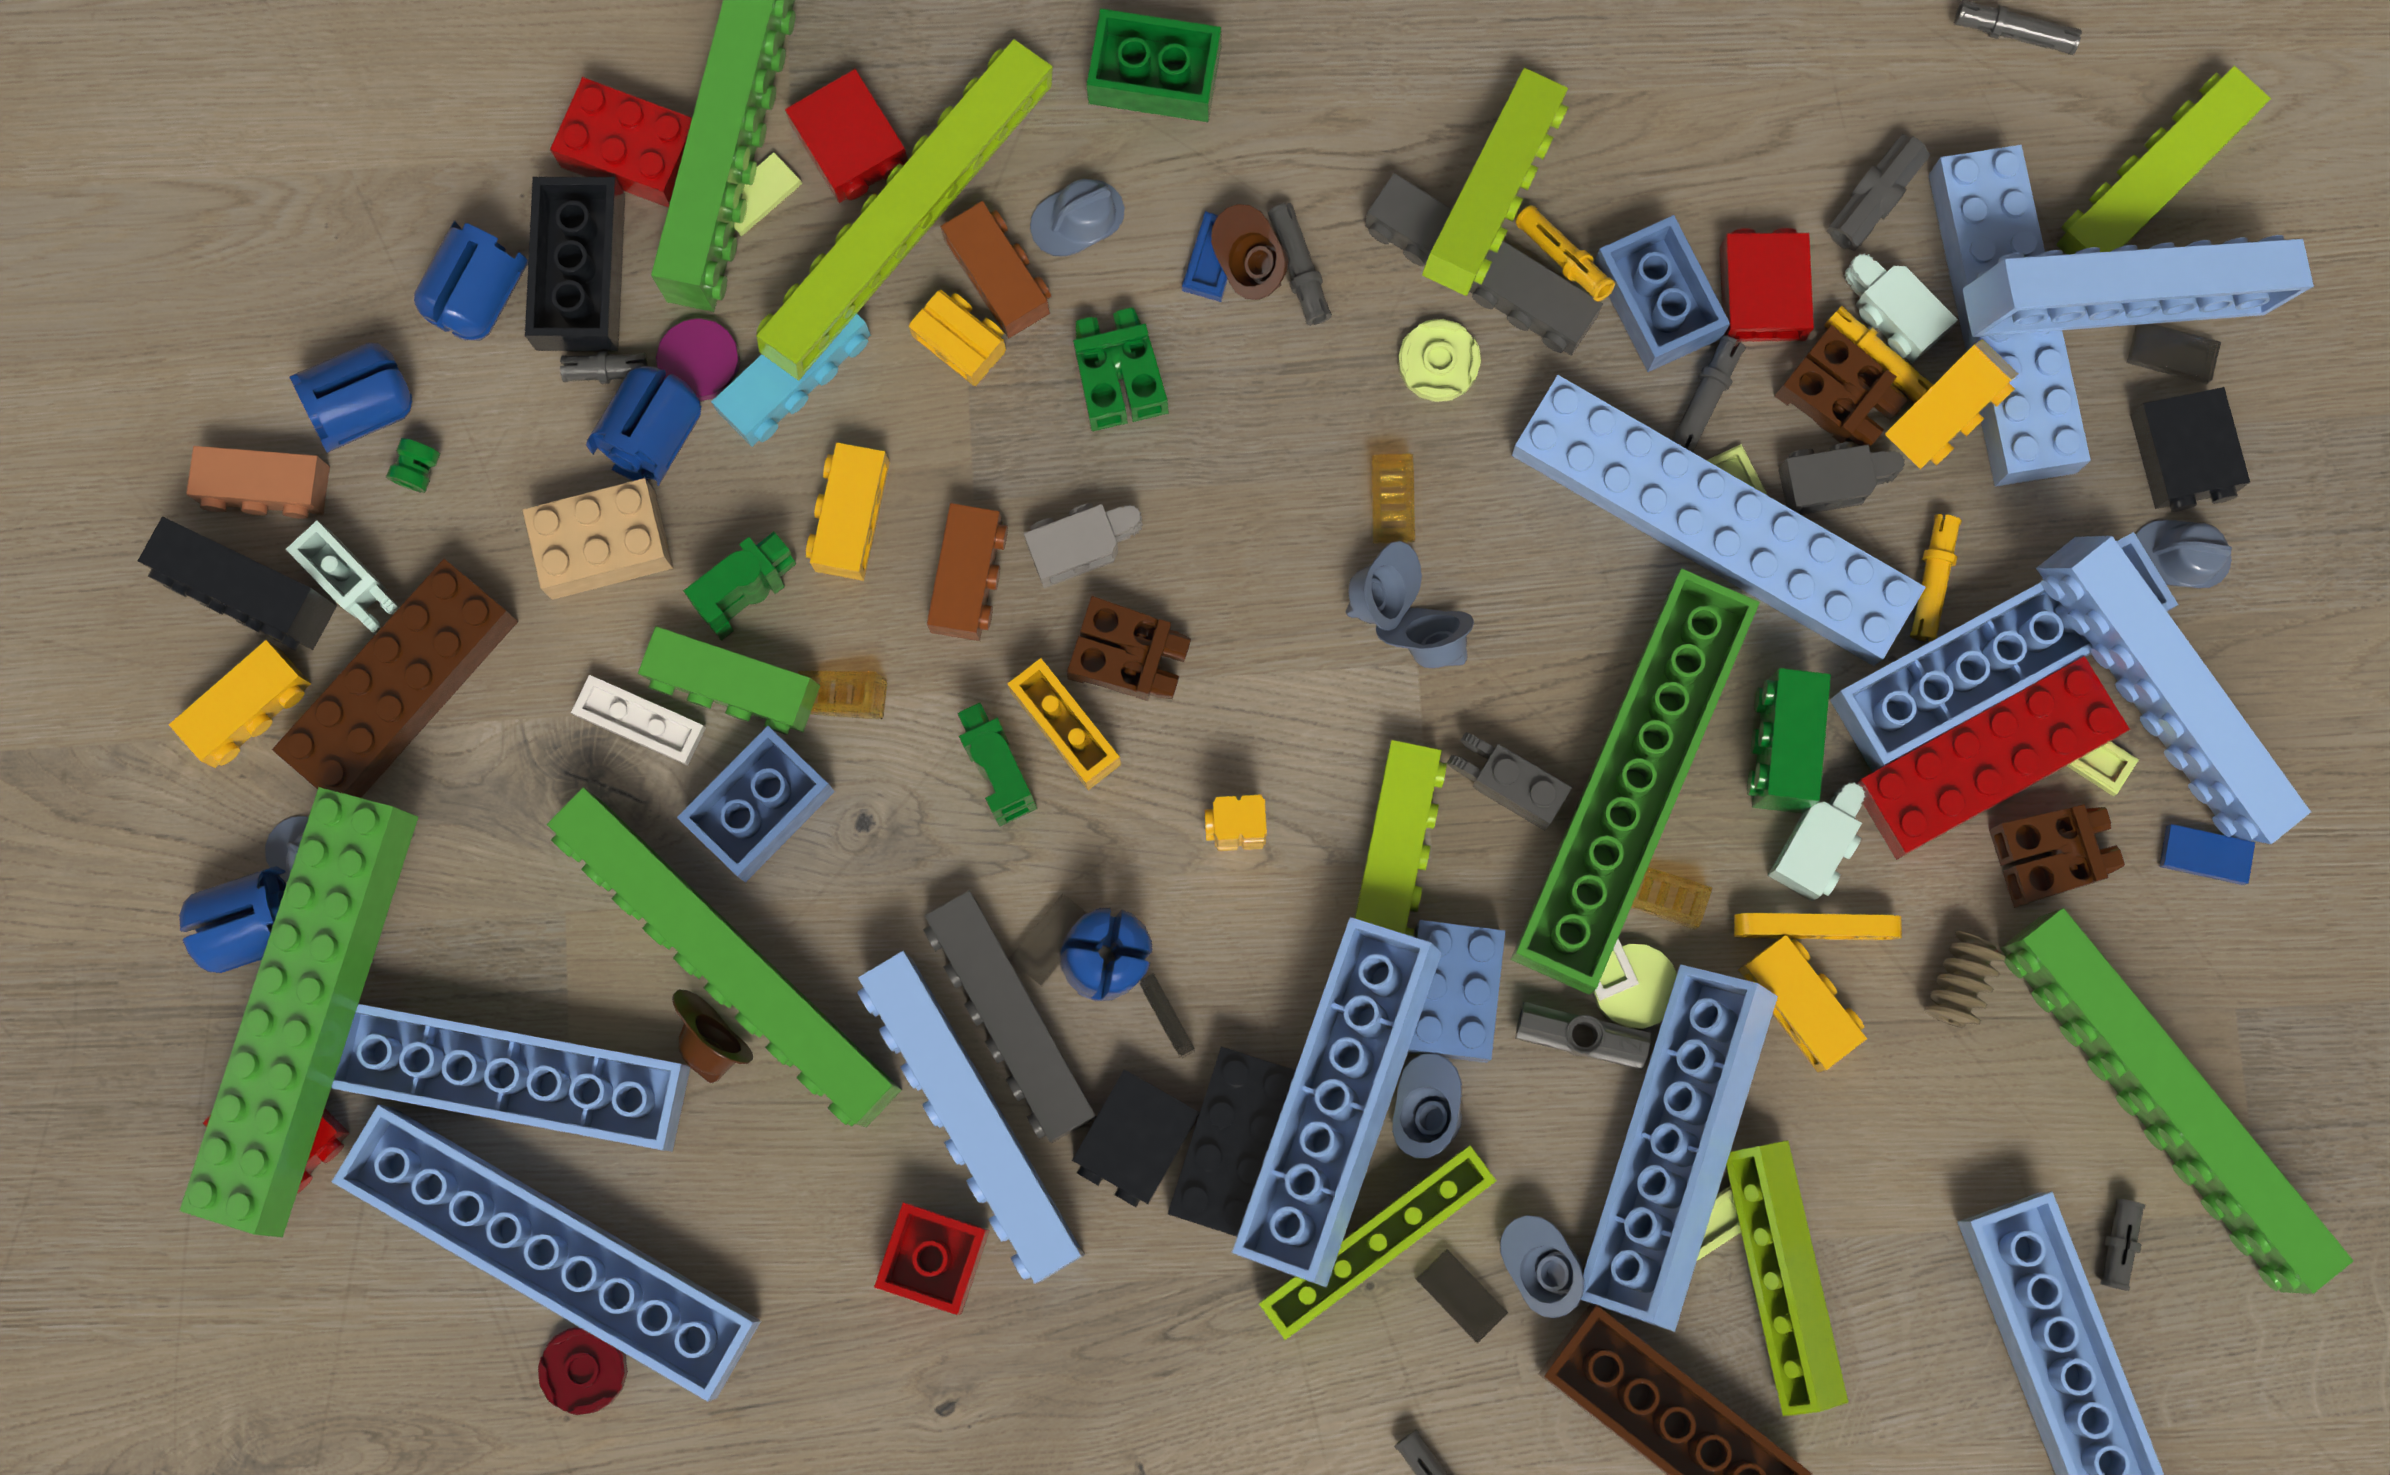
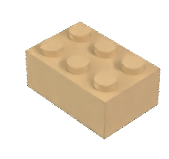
M646 478L522 510L540 588L552 600L673 569L655 490Z

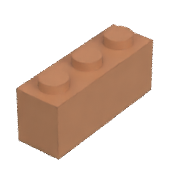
M193 446L186 494L198 502L201 509L207 511L226 512L227 507L241 508L242 512L251 515L265 516L268 510L283 511L282 514L290 518L307 519L309 513H324L330 466L315 455Z

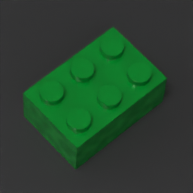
M1100 8L1086 84L1088 103L1091 105L1209 122L1222 47V27Z
M1779 668L1769 679L1765 680L1763 688H1757L1754 711L1761 713L1759 729L1753 730L1750 747L1751 754H1757L1756 769L1750 770L1747 780V795L1753 796L1752 808L1803 814L1820 801L1831 674Z

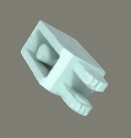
M1864 253L1863 255L1855 256L1851 261V265L1845 271V281L1851 285V289L1860 297L1855 306L1859 309L1862 320L1871 328H1878L1888 339L1889 347L1902 358L1906 357L1912 364L1947 334L1958 320L1906 266H1893L1890 270L1886 271L1877 261L1873 260V257Z
M319 521L314 522L286 548L295 560L344 610L358 618L374 635L382 627L380 622L372 614H369L366 609L376 600L380 602V606L388 614L393 615L400 608L385 593L387 589L333 532Z
M1849 782L1834 793L1835 796L1831 798L1829 803L1825 801L1817 803L1804 812L1768 876L1811 901L1821 897L1822 893L1829 896L1841 876L1840 873L1835 871L1843 857L1849 860L1861 841V837L1856 835L1862 823L1854 818L1862 806L1861 803L1864 802V797H1866L1864 795L1865 791L1862 789L1863 787L1855 784V782L1852 784Z

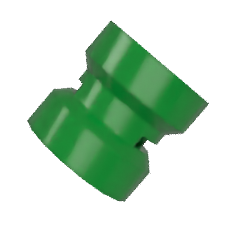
M401 438L396 450L398 459L396 463L390 465L386 478L407 489L425 493L430 482L428 473L430 468L436 466L440 453L422 443Z

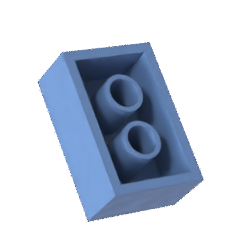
M1674 215L1599 249L1594 264L1615 282L1614 289L1609 297L1647 372L1714 343L1725 334L1730 322Z
M767 726L677 818L737 877L746 883L835 791L784 740Z
M1419 920L1416 924L1415 938L1431 942L1442 954L1408 1053L1420 1055L1438 1054L1445 1058L1487 1063L1492 1059L1505 930Z

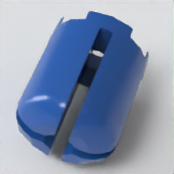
M453 221L414 292V303L419 313L445 332L453 331L452 334L455 337L465 341L482 340L490 335L526 269L528 259L520 252H518L515 259L505 253L506 249L497 243L498 238L468 223H465L463 228H461Z
M365 343L289 376L327 453L404 420L411 412L412 396L407 383L398 369L392 353L378 343Z
M637 366L628 372L587 439L586 446L593 455L598 448L605 456L610 458L615 463L612 470L631 481L646 478V480L653 479L656 480L657 486H659L699 420L701 405L697 395L687 382L674 374L668 375L664 380L666 376L665 370L653 366Z
M277 866L193 893L183 902L179 915L180 931L189 932L196 930L197 933L185 937L182 941L189 956L200 968L208 972L223 973L262 960L286 888V883L279 876L287 873L285 870Z
M1098 908L1084 914L1065 937L1060 951V968L1067 982L1083 997L1094 1001L1114 1000L1128 993L1147 974L1150 962L1145 961V959L1152 953V940L1145 925L1135 915L1122 909L1116 917L1110 916L1111 908ZM1102 946L1111 950L1110 953L1113 952L1115 961H1110L1106 965V970H1102L1104 959L1099 955Z

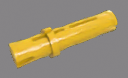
M1534 205L1526 207L1519 213L1515 221L1517 227L1522 229L1544 252L1563 268V275L1568 280L1579 283L1596 302L1602 301L1610 295L1614 289L1615 282L1593 263V256L1586 250H1579Z
M1841 306L1825 323L1824 326L1826 328H1829L1831 325L1873 358L1885 371L1889 370L1897 378L1892 384L1914 403L1934 385L1877 337L1878 332L1873 327L1869 330L1853 317L1845 307Z
M1942 514L1934 516L1929 549L1923 553L1922 560H1925L1926 564L1921 584L1926 588L1918 599L1913 627L1910 632V637L1919 641L1926 642L1927 638H1929L1928 641L1931 642L1938 638L1937 634L1951 567L1956 566L1958 558L1955 556L1954 551L1962 520L1956 516L1946 514L1945 519H1943Z

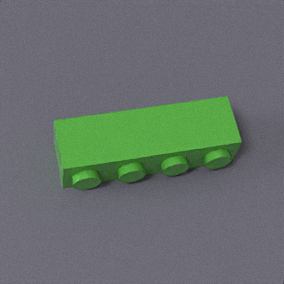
M657 626L654 628L638 671L639 675L650 680L648 686L650 689L670 696L673 695L675 689L688 693L687 701L711 709L713 702L726 706L725 714L749 722L751 715L765 719L764 727L769 726L773 731L788 735L790 728L804 732L821 686L809 677Z

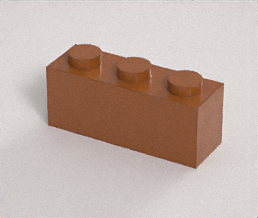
M981 201L940 226L944 241L1008 339L1050 314L1047 299L1051 298V294L1040 276L1032 278L1025 267L1030 264L1025 252L1018 243L1010 244L1004 235L1008 228L996 209L989 212L984 202Z
M950 503L927 620V626L931 633L980 641L982 630L989 631L993 613V606L987 605L990 589L997 590L1000 578V565H995L997 549H1005L1008 535V525H1002L1003 521L1000 511Z

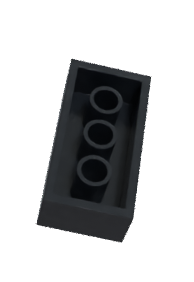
M615 177L532 178L525 337L536 351H618L625 194Z
M163 516L138 559V562L151 569L148 577L163 584L169 590L184 597L188 596L216 613L225 614L258 633L261 631L272 637L273 640L295 651L299 644L314 650L337 607L312 588Z
M1221 1046L1168 1215L1236 1237L1238 1236L1296 1070Z

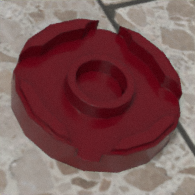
M581 1327L568 1328L554 1336L544 1350L538 1365L539 1385L547 1400L555 1407H559L561 1410L574 1415L595 1413L613 1403L623 1390L628 1373L625 1353Z

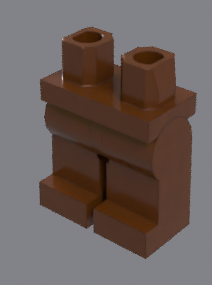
M1832 325L1775 395L1777 399L1787 406L1791 403L1808 415L1822 429L1833 434L1832 437L1840 443H1844L1849 438L1859 446L1869 445V448L1884 431V428L1867 416L1871 409L1874 407L1891 420L1908 400L1892 385L1893 381L1897 378L1889 370L1885 371L1873 358Z
M1091 596L1080 630V636H1078L1067 670V679L1082 684L1086 682L1122 694L1136 696V698L1145 701L1149 700L1150 695L1157 698L1173 699L1179 675L1160 670L1162 656L1184 662L1191 638L1171 630V622L1158 620L1149 615Z
M2085 804L2068 809L2002 823L1989 830L2000 866L2045 853L2047 855L2046 858L2016 865L2002 871L2014 908L2097 883L2109 878L2108 874L2125 866L2121 850L2118 846L2115 845L2099 850L2094 835L2111 829V820L2106 807L2086 809Z

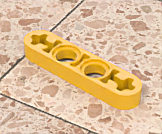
M1740 913L1734 915V937L1779 939L1787 935L1789 939L1896 940L1902 939L1901 916Z

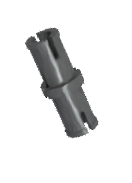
M599 351L597 355H562L560 359L561 364H564V366H560L563 382L599 380L600 384H610L611 380L624 379L628 372L637 366H648L645 353L610 355L608 351Z
M2118 1198L2116 1199L2117 1205L2111 1236H2106L2104 1245L2108 1246V1252L2100 1285L2129 1291L2135 1253H2140L2142 1245L2137 1243L2145 1204Z

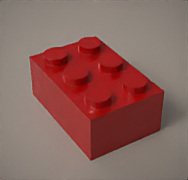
M582 77L550 151L561 168L585 177H615L623 191L669 208L692 118Z

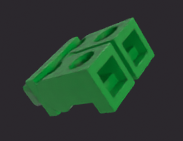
M1132 307L1113 313L1116 326L1115 331L1101 334L1097 317H1088L1076 321L1077 340H1073L1092 432L1128 423L1119 384L1120 379H1123L1133 422L1169 414L1167 396L1146 323L1141 324L1135 309Z
M774 531L757 545L748 537L739 544L742 551L730 554L683 590L695 610L721 641L734 631L729 620L749 604H758L764 601L769 595L770 589L774 594L782 590L785 586L780 577L796 565L795 560L790 555L789 548Z
M977 703L957 713L966 731L959 738L971 762L974 761L979 773L983 778L991 782L996 792L985 799L999 827L1038 809L1008 747V739L998 718L989 721L981 703Z

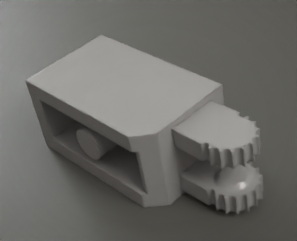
M1089 503L1072 509L1069 512L1070 516L1055 522L1053 518H1047L1031 525V531L1024 533V537L1043 588L1113 563L1118 554L1117 543L1131 538V535L1139 534V531L1142 530L1141 526H1143V523L1141 522L1142 516H1140L1139 508L1129 504V506L1125 505L1124 508L1118 507L1105 512L1102 504L1093 507Z

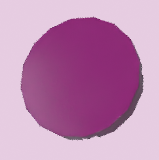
M701 318L682 321L669 329L660 341L656 354L657 368L663 369L666 372L664 380L670 374L676 375L687 382L697 395L699 401L717 397L733 382L732 380L740 366L739 350L728 330L715 321Z

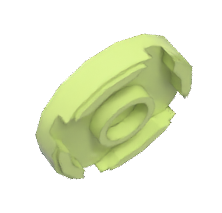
M1446 319L1427 320L1419 324L1417 328L1409 332L1403 339L1398 356L1400 376L1407 388L1420 398L1434 402L1453 400L1466 393L1476 381L1481 364L1479 345L1475 338L1473 339L1471 334L1467 332V329L1457 322Z
M1627 944L1622 946L1639 984L1601 1001L1598 1000L1595 991H1593L1594 999L1598 1009L1610 1022L1632 1029H1644L1656 1025L1663 1020L1677 973L1674 965L1661 951L1645 944ZM1614 950L1600 980L1604 989L1627 980Z

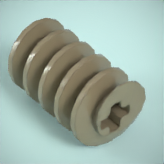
M1957 931L1955 932L1956 937L1961 942L1952 943L1949 947L1950 953L1955 958H1947L1943 962V968L1950 974H1940L1936 979L1937 984L1944 990H1933L1930 994L1931 1000L1938 1006H1927L1924 1011L1938 1021L1963 1028L1966 1024L1980 1025L1981 1020L1971 1010L1972 1008L1986 1009L1987 1004L1977 995L1979 992H1993L1994 989L1984 981L1985 976L1999 977L2000 973L1990 963L1991 961H2005L2006 957L1990 942L1975 935Z

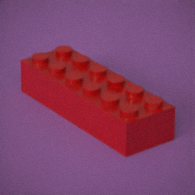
M2084 656L1869 774L1856 784L1863 787L1862 789L1865 791L1864 795L1866 797H1864V802L1862 803L1894 857L1898 860L2117 739L2129 731L2130 728Z

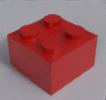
M903 1202L874 1288L960 1315L963 1312L990 1230Z

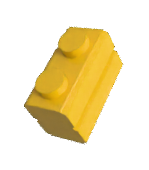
M940 289L928 301L925 308L921 309L910 322L909 330L914 339L970 384L977 386L989 372V369L1004 355L1006 347L1004 340L1001 338L1004 333L990 319L985 318L981 322L970 313L972 311L971 305L960 295L953 293L950 297Z
M1244 795L1240 800H1237L1236 796L1216 797L1215 801H1213V809H1205L1206 841L1215 840V847L1218 851L1238 850L1239 846H1242L1243 850L1263 849L1264 845H1266L1267 826L1265 799H1263L1262 795Z

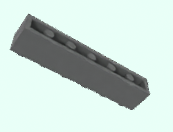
M1394 173L1368 210L1365 227L1369 229L1370 235L1383 244L1391 242L1403 250V254L1408 260L1416 265L1423 266L1426 264L1430 252L1452 209ZM1503 241L1498 253L1489 251L1486 259L1492 261V264L1482 285L1476 282L1473 283L1469 291L1473 294V299L1487 309L1496 308L1507 315L1508 321L1522 331H1528L1529 329L1541 336L1542 342L1551 350L1558 353L1565 351L1572 356L1597 319L1603 303L1600 301L1596 302L1591 295Z
M971 891L963 893L924 915L930 925L923 929L935 952L943 948L950 961L949 964L943 966L956 989L963 985L971 999L964 1004L976 1026L984 1022L991 1035V1038L985 1041L989 1051L997 1064L1005 1060L1012 1073V1076L1006 1078L1010 1089L1017 1101L1026 1098L1033 1113L1027 1116V1119L1038 1139L1047 1136L1049 1142L1054 1143L1096 1119L1093 1109Z

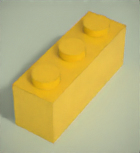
M1981 339L1885 435L1919 469L1923 468L1930 461L1937 466L1954 450V447L1949 442L1960 431L1967 437L1985 419L1980 412L1990 402L1997 407L2015 390L2010 382L2019 373L1989 344Z
M836 442L834 454L827 455L823 470L824 479H828L825 494H819L815 504L814 516L819 519L816 534L810 533L806 545V558L810 559V564L815 572L864 581L890 464L885 451Z
M265 640L175 718L169 726L201 762L216 768L218 765L222 766L231 762L239 754V747L250 737H257L264 733L272 725L273 721L271 719L282 709H288L296 705L304 697V690L311 683L279 647Z
M1042 658L1007 683L1013 697L1087 790H1090L1121 766L1120 756Z
M1784 935L1738 970L1747 981L1758 983L1778 996L1773 1016L1815 1070L1822 1072L1828 1070L1867 1040L1861 1031L1864 1029V1024L1852 1009H1844L1834 997L1837 994V990L1828 977L1823 973L1817 975L1807 961L1810 960V955L1805 947L1797 939L1790 940L1787 935Z

